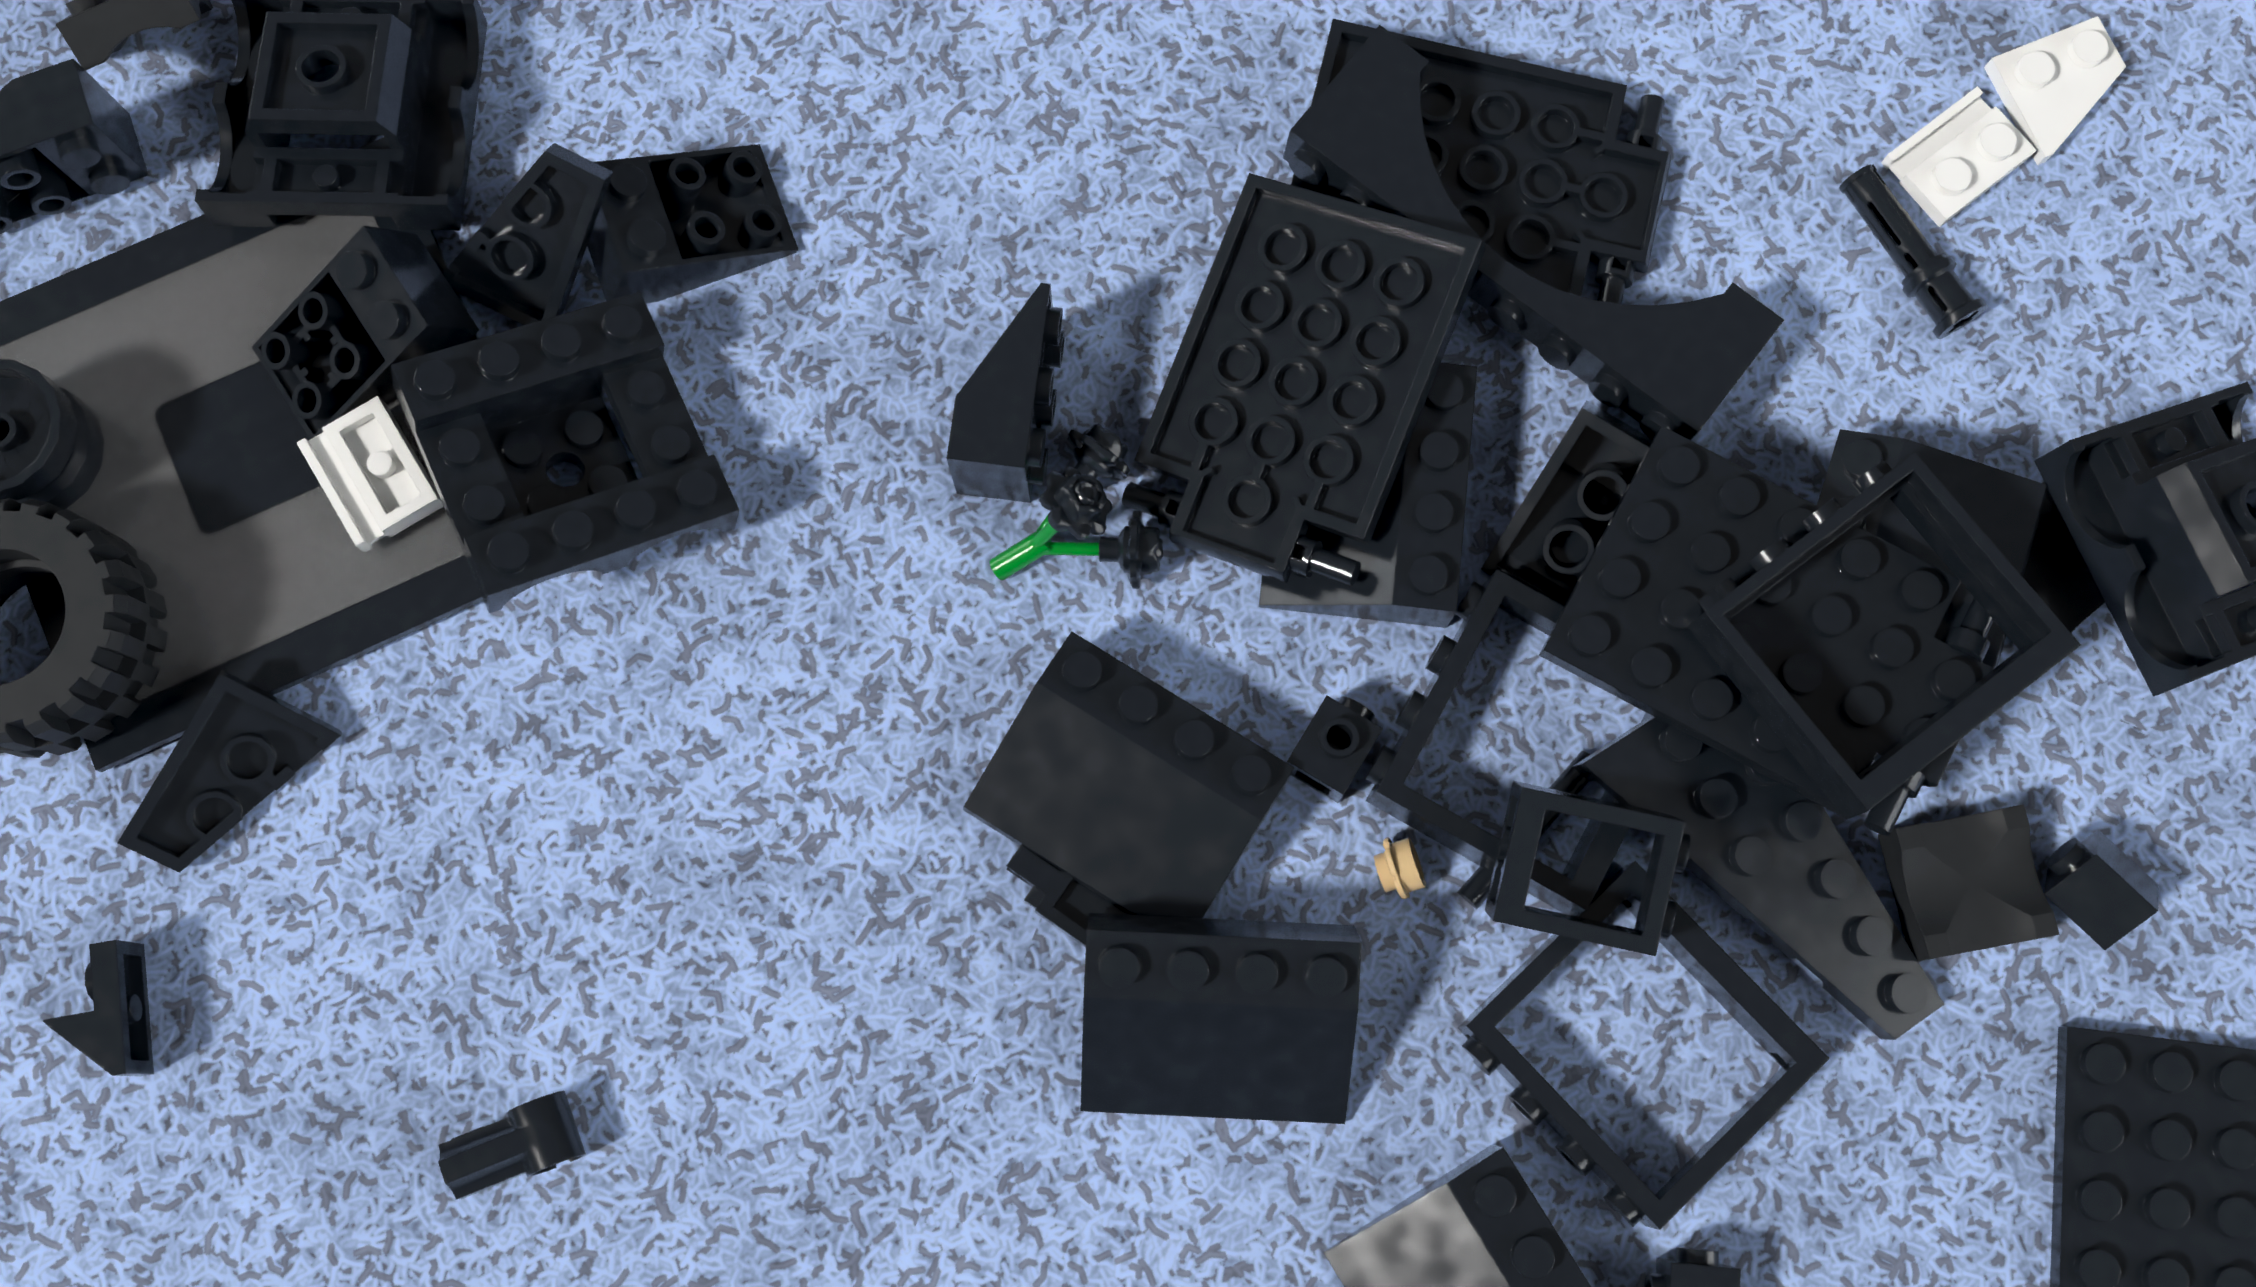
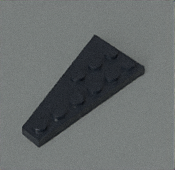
M1650 716L1572 766L1589 782L1596 781L1620 804L1671 814L1685 821L1683 833L1689 834L1691 838L1690 854L1686 868L1744 919L1751 918L1774 938L1771 942L1789 959H1798L1823 982L1822 988L1880 1039L1896 1040L1944 1005L1823 806L1654 716Z

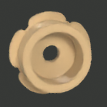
M1389 837L1383 840L1385 851L1374 855L1379 879L1386 893L1397 890L1402 899H1407L1410 897L1409 892L1426 887L1419 857L1410 837L1393 843Z

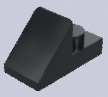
M121 940L89 944L90 963L85 970V986L89 997L93 1000L94 1011L45 1019L43 1022L112 1076L141 1077L153 1075L154 1067L144 944Z

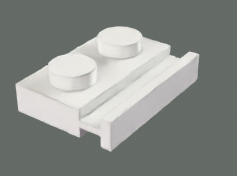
M1978 86L1891 151L1881 162L1886 169L1889 168L1900 180L1899 184L1939 227L2023 164L2037 151L1996 106L1991 109L1980 96L1983 92Z
M378 396L322 427L324 432L309 441L303 438L297 442L355 546L363 552L372 549L373 546L371 544L383 537L388 536L391 538L444 507L434 484L390 409Z

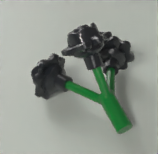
M1099 423L1092 425L1083 434L1071 429L1067 440L1075 447L1073 453L1078 463L1075 467H1068L1063 473L1051 471L1046 477L1047 489L1040 496L1039 502L1042 507L1050 510L1049 514L1035 532L990 559V567L996 577L1003 581L1044 555L1099 556L1100 562H1118L1123 572L1128 573V580L1132 588L1139 589L1144 575L1160 570V561L1163 557V540L1159 538L1161 535L1160 529L1144 526L1141 511H1133L1128 522L1129 526H1125L1121 530L1119 537L1100 536L1099 542L1051 541V538L1058 531L1065 532L1068 530L1078 540H1084L1090 533L1096 536L1102 535L1107 528L1106 516L1113 509L1111 501L1107 499L1103 486L1097 478L1113 477L1125 480L1130 472L1129 467L1124 462V458L1129 451L1126 444L1121 443L1120 437L1117 434L1103 428Z

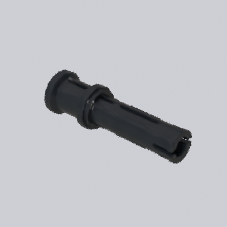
M1869 164L1859 169L1840 185V191L1847 196L1871 229L1875 238L1879 240L1905 276L1901 282L1904 286L1903 292L1909 298L1916 297L1936 326L1932 332L1938 339H1942L1964 327L1986 310L1988 306L1982 298L1974 299L1953 271L1957 265L1951 256L1947 257L1945 253L1937 255L1908 212L1902 207L1877 173L1874 165Z

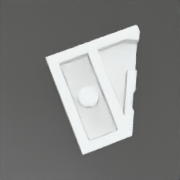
M2097 16L1993 57L1985 65L1984 69L2015 126L2037 150L2032 157L2036 164L2040 165L2045 163L2055 153L2126 68V65Z

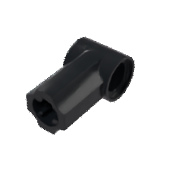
M565 1091L548 1094L521 1104L506 1112L507 1118L472 1130L440 1144L439 1167L445 1184L451 1189L456 1200L464 1199L523 1174H526L527 1177L535 1176L557 1168V1163L568 1159L572 1162L585 1156L586 1153Z

